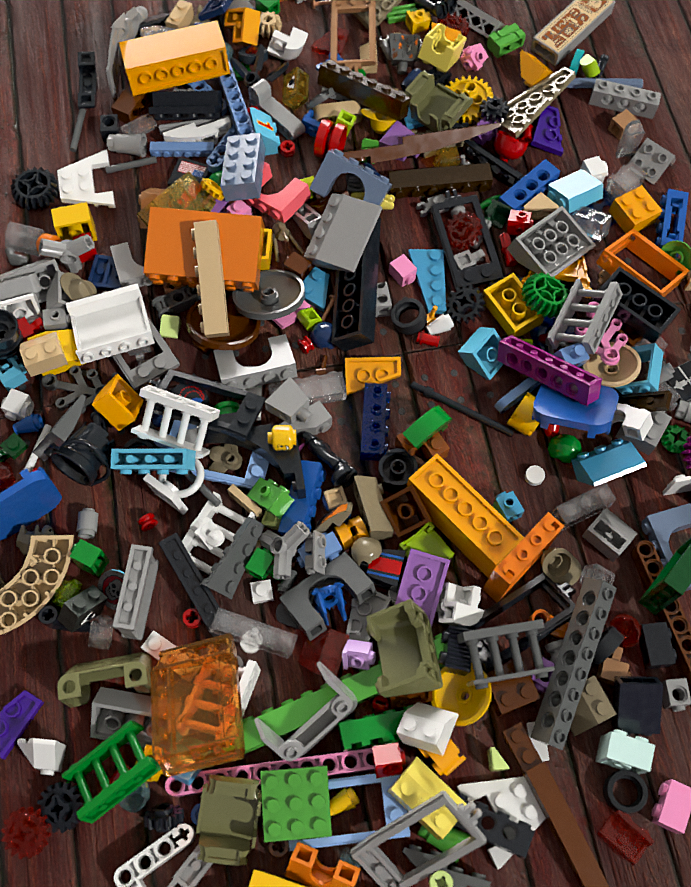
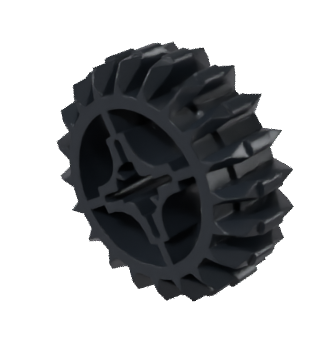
M35 166L32 170L27 167L25 172L21 170V174H16V179H13L12 185H10L11 194L15 202L22 209L26 207L28 211L33 208L36 212L37 208L43 210L44 206L49 207V203H54V199L58 198L59 184L55 176L48 169L44 170L42 167L38 170Z

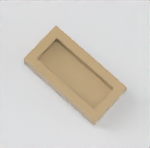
M234 484L228 488L229 496L248 513H255L256 520L263 516L262 509Z

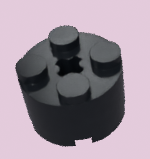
M391 449L381 457L377 477L385 491L397 493L405 489L408 478L418 470L415 457L407 453L408 451L404 449Z

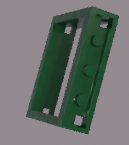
M691 537L675 551L638 601V603L654 615L681 597L691 584Z

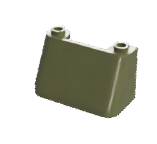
M408 599L366 616V631L378 644L383 675L377 678L375 686L380 695L386 698L434 691L443 687L431 624L423 609L413 600Z

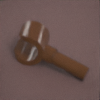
M326 355L323 356L321 368H316V379L326 378Z

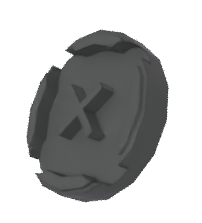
M330 87L328 90L316 95L310 103L306 102L304 106L307 111L334 95L333 88Z

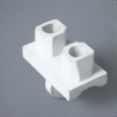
M205 517L203 521L196 518L190 525L197 538L211 552L214 547L220 546L225 540L223 532L208 517Z

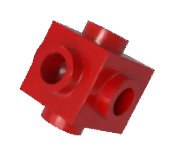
M511 210L507 233L519 236L534 225V220H531L532 212Z

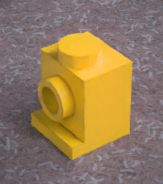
M424 9L413 12L406 11L405 24L411 34L429 29L431 21L429 12H425Z

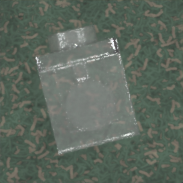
M99 615L91 622L88 647L110 649L114 619L108 615Z

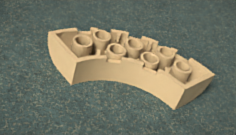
M74 535L31 536L29 551L23 567L9 583L0 589V635L30 620L53 597L61 585L70 564L71 558L69 556L73 547Z

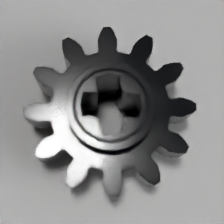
M495 95L492 99L487 97V101L482 100L479 107L480 117H486V122L492 120V123H495L496 120L501 122L502 118L506 119L507 114H509L510 107L507 106L508 101L502 102L503 97L498 99Z
M171 803L157 804L151 807V811H145L144 827H148V830L155 828L156 832L171 831L178 827L177 824H183L184 809L180 808V805L173 807Z

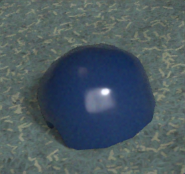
M320 322L312 328L310 334L311 341L319 349H333L336 346L331 343V323Z

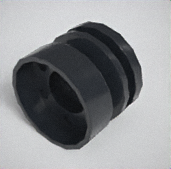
M0 309V360L16 356L20 352V343H23V335L15 316L7 310Z

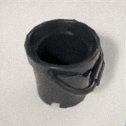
M84 422L60 447L56 444L54 445L50 458L55 466L67 477L79 484L92 487L102 483L110 476L111 466L107 457L116 444L114 439L109 442L106 438L109 433L92 422L87 426V422ZM102 464L105 465V475L96 479L98 470Z

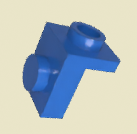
M310 109L303 116L301 122L305 126V133L316 137L321 122L314 120V111Z

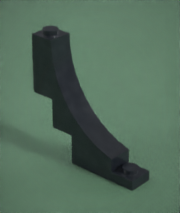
M237 412L221 414L215 420L231 424ZM271 424L253 426L245 442L224 433L210 429L206 430L204 444H232L259 454L278 471L285 483L292 482L293 492H297L298 499L306 498L297 437L296 445H293L291 450L276 451L273 449L272 444H268V432H272Z

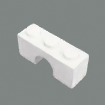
M618 403L612 424L622 421L625 436L643 441L653 425L651 412L631 407L628 404Z

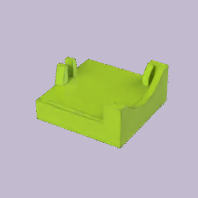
M431 522L426 523L416 534L400 543L398 550L406 551V560L408 559L410 549L448 560L454 556V552L434 530L435 526Z

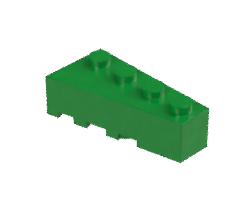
M413 705L404 707L402 711L396 712L395 709L384 711L381 715L375 716V714L363 716L361 719H348L338 724V731L343 752L368 749L373 746L401 741L396 731L404 712Z

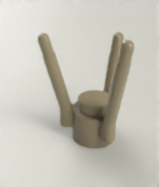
M275 223L272 227L274 232L272 237L276 262H279L277 239L288 242L290 238L298 251L303 254V249L292 236L290 230L287 229L285 223Z

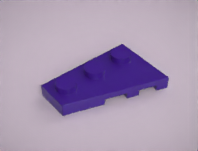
M549 105L539 115L530 145L562 156L564 151L561 146L562 135H560L559 127L561 124L558 108Z

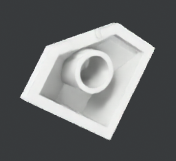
M18 738L17 744L35 769L41 770L40 774L53 776L54 772H61L66 750L65 744L56 740L29 738V741H26V739Z

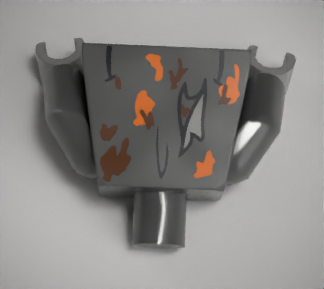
M390 33L387 39L379 37V44L382 47L383 53L391 61L392 66H398L397 73L401 75L407 74V67H413L414 63L420 60L418 55L423 42L420 35Z

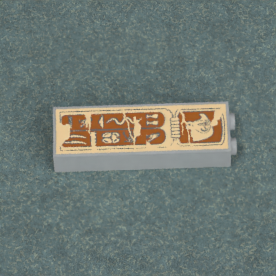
M574 0L533 37L530 50L556 66L612 13L616 1Z

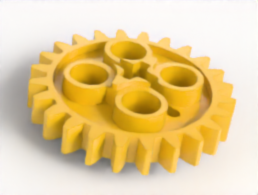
M470 75L467 79L462 76L460 81L458 78H455V83L450 81V86L445 85V87L459 95L465 93L466 96L473 98L472 105L457 122L468 121L469 124H472V120L478 122V118H481L479 107L482 100L487 101V97L493 98L491 87H488L487 82L483 84V79L477 81V76L474 79H471Z

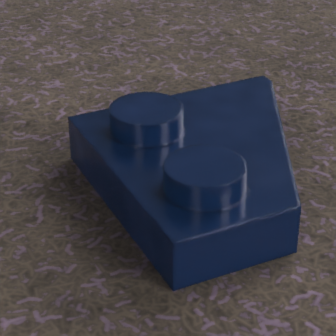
M96 254L88 281L92 282L97 290L112 291L122 288L113 257Z

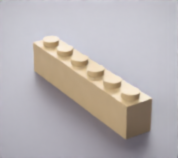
M217 220L193 222L194 228L191 229L192 240H195L196 247H193L194 259L197 258L198 266H195V275L199 277L200 283L197 284V294L201 296V303H198L199 313L203 314V322H200L201 333H204L207 338L230 336L219 225Z

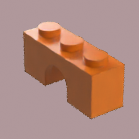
M297 842L287 867L286 877L309 887L355 886L361 868L339 860L336 867L324 866L317 858L319 850Z

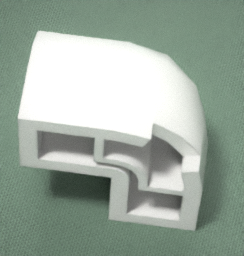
M293 27L290 36L274 30L267 53L281 60H293L301 53L309 33Z
M450 582L444 583L436 609L439 617L438 622L451 626H471L476 624L484 613V610L478 608L481 599V587H462Z

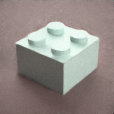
M614 729V732H608L600 737L595 762L620 770H631L640 775L650 772L655 745L648 743L649 740L639 736L632 738L627 736L626 732Z

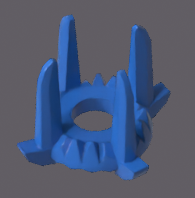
M340 582L324 586L320 589L315 588L311 592L316 603L315 610L320 613L326 626H329L326 609H334V606L338 607L343 621L347 620L344 608L347 602L343 599V591L341 589L344 584ZM327 596H334L331 600H324Z

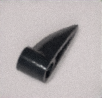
M45 606L40 610L38 617L45 626L51 629L69 631L57 620L60 611L55 607ZM53 614L54 617L48 620L47 617ZM89 621L74 632L99 633L101 626Z

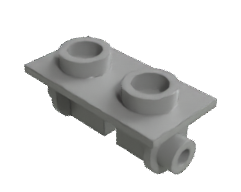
M313 530V533H310L305 539V552H312V555L305 556V570L310 575L315 574V572L325 575V547L327 542L325 535L316 530Z

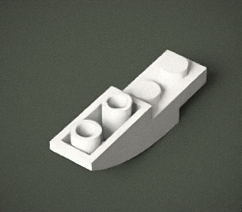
M229 117L199 127H196L195 123L187 124L164 132V142H214L215 145L219 143L218 138L225 136L231 128V121Z

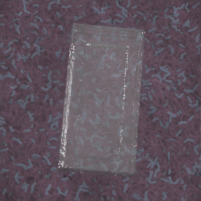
M147 113L121 126L120 130L123 134H146L158 128V125L152 116Z

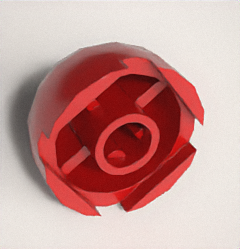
M500 130L494 139V149L500 155L499 159L506 162L509 159H519L525 153L528 142L519 137L516 139Z

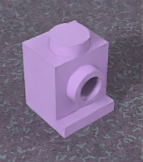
M348 639L342 651L343 669L348 670L349 667L369 670L371 664L374 665L376 660V652H373L372 642Z

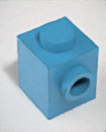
M513 491L509 493L502 492L495 497L494 509L509 523L523 515L524 509Z

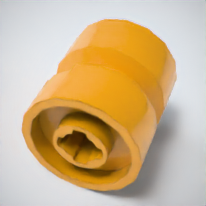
M360 516L348 520V524L342 523L340 527H333L334 534L343 550L351 548L355 540L361 537H369L367 528ZM351 529H353L355 536L352 535Z

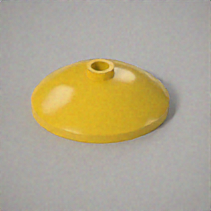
M472 663L471 670L466 676L440 671L443 687L432 691V706L457 713L458 718L455 726H466L479 720L485 714L491 702V683H488V688L475 690V686L467 687V682L476 680ZM483 671L484 678H488L486 673ZM469 694L468 699L464 700V696Z

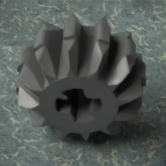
M346 173V189L348 193L363 192L365 188L362 180L355 174Z

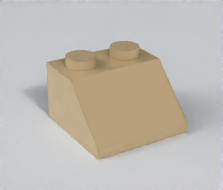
M56 331L20 343V353L25 368L31 377L68 364Z

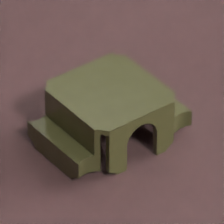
M425 70L418 74L404 92L405 95L411 97V117L434 132L447 130L448 128L451 129L473 103V98L466 96L465 93L459 95L440 83H437V86H435L434 74H429Z
M209 774L210 781L203 784L196 833H200L198 844L200 853L197 855V859L208 863L234 866L247 865L246 856L250 851L251 839V848H255L258 816H260L262 791L257 787L259 780Z

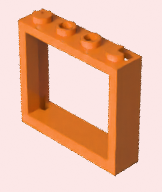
M634 228L604 249L596 264L611 275L621 267L663 297L676 288L690 271ZM626 247L671 282L660 290L615 255Z
M548 512L493 570L482 590L495 602H499L543 555L542 550H547L564 525Z

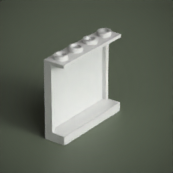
M138 283L66 303L77 346L76 354L81 364L155 344Z

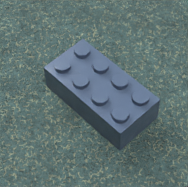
M261 133L227 137L220 184L226 202L260 198L266 150Z

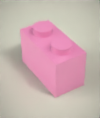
M673 779L666 780L665 783L663 782L660 785L658 791L660 795L659 802L652 809V816H654L652 823L675 834H684L691 813V788Z

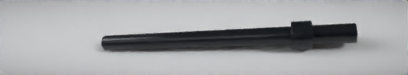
M415 381L410 386V388L422 393L424 397L439 401L505 435L512 437L514 430L435 392L429 386L425 387Z

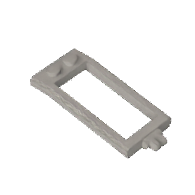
M150 319L149 323L154 341L162 353L132 370L121 354L112 356L135 391L145 386L149 379L155 380L166 374L169 369L174 370L180 366V363Z
M443 790L365 838L351 849L350 854L380 887H410L486 843L484 834L476 826L478 823L477 819L482 815V811L479 808L475 809L476 805L473 801L465 806L463 803L457 805L446 791ZM445 805L471 836L403 875L381 851L378 845Z

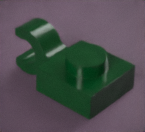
M15 432L0 444L2 448L0 450V465L9 457L15 460L29 448Z

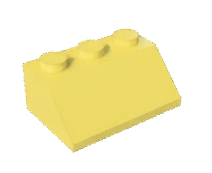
M418 757L411 762L387 791L408 812L443 790L446 791L457 805L463 803L464 806L466 805ZM444 805L418 822L437 840H443L458 820Z

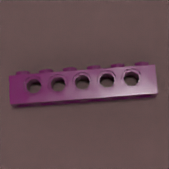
M510 335L499 341L497 361L578 401L580 404L587 406L599 399L602 378L515 336Z

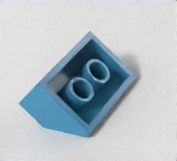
M622 438L611 441L612 444L607 446H597L592 452L579 453L576 458L571 459L577 481L592 486L600 485L647 465L632 442L625 441Z

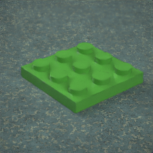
M327 765L260 771L264 842L332 836Z

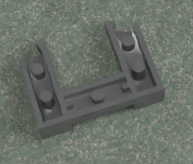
M81 394L32 453L45 462L50 457L54 445L56 444L60 447L66 441L81 415L86 396Z

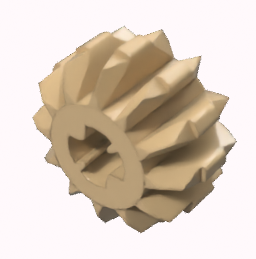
M261 11L259 35H262V38L267 36L269 39L273 35L274 30L281 31L282 22L279 15L275 14L274 11L271 13L269 11L267 13Z

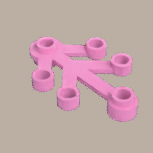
M590 302L588 305H597V306H598L599 303H598V302ZM586 312L587 316L593 319L595 313ZM618 318L612 319L610 327L601 339L600 344L602 348L598 346L595 352L601 356L603 363L610 366L616 365L619 362V350L628 341L627 335L621 333L617 335L613 347L610 346V339L622 326V321ZM575 327L574 332L576 335L583 336L588 328Z

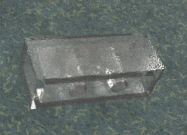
M604 483L555 507L551 515L564 525L562 529L564 530L611 507L616 501V497L607 483Z

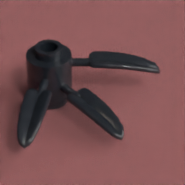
M260 44L257 50L253 68L255 72H249L237 59L231 58L233 67L244 79V84L248 90L249 87L261 80L258 70L261 71L263 67V45ZM285 62L268 74L265 80L270 82L276 80L287 70L289 62Z

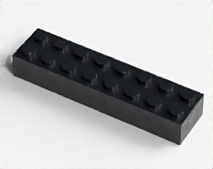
M378 217L355 272L336 270L331 343L344 352L374 343L380 217Z

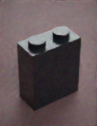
M614 676L613 708L617 715L612 717L611 725L613 728L626 732L627 736L631 734H641L643 736L660 734L663 698L662 682L657 677Z

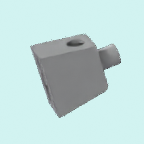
M291 377L265 401V408L268 412L289 424H293L298 418L304 423H308L313 416L307 410L310 406L308 396Z

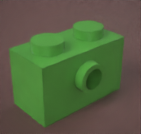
M261 477L247 494L259 507L279 519L282 518L294 501L288 495L290 491L285 487L279 486L271 479L266 481Z

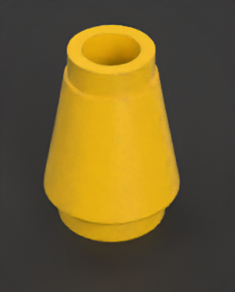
M345 787L329 801L330 815L333 816L334 814L356 808L355 805L360 803L352 787Z

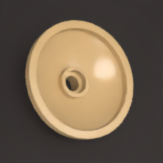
M609 342L610 346L613 347L615 342ZM625 345L619 350L620 360L616 365H606L602 362L601 356L596 353L588 354L590 359L583 365V370L602 378L601 385L620 387L631 383L637 378L641 370V358L632 347Z

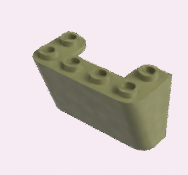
M145 652L76 664L59 679L57 686L58 700L70 708L85 705L91 698V682L118 677L125 678L126 688L134 687L140 694L156 692L151 656Z

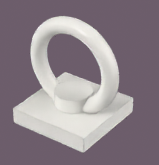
M195 458L196 479L187 489L179 490L167 481V475L159 474L157 480L147 473L143 480L158 497L184 515L188 508L180 498L194 494L201 487L205 472L202 463Z

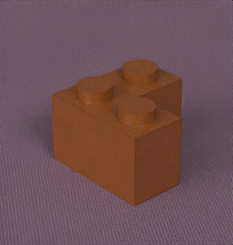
M439 432L429 438L419 449H416L402 433L397 435L395 440L397 449H404L412 456L421 451L428 461L435 454L440 455L443 459L446 458L450 449Z

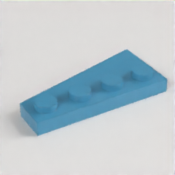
M408 249L409 258H411L413 265L417 268V283L420 286L427 313L431 312L433 306H437L438 309L435 314H446L443 249Z

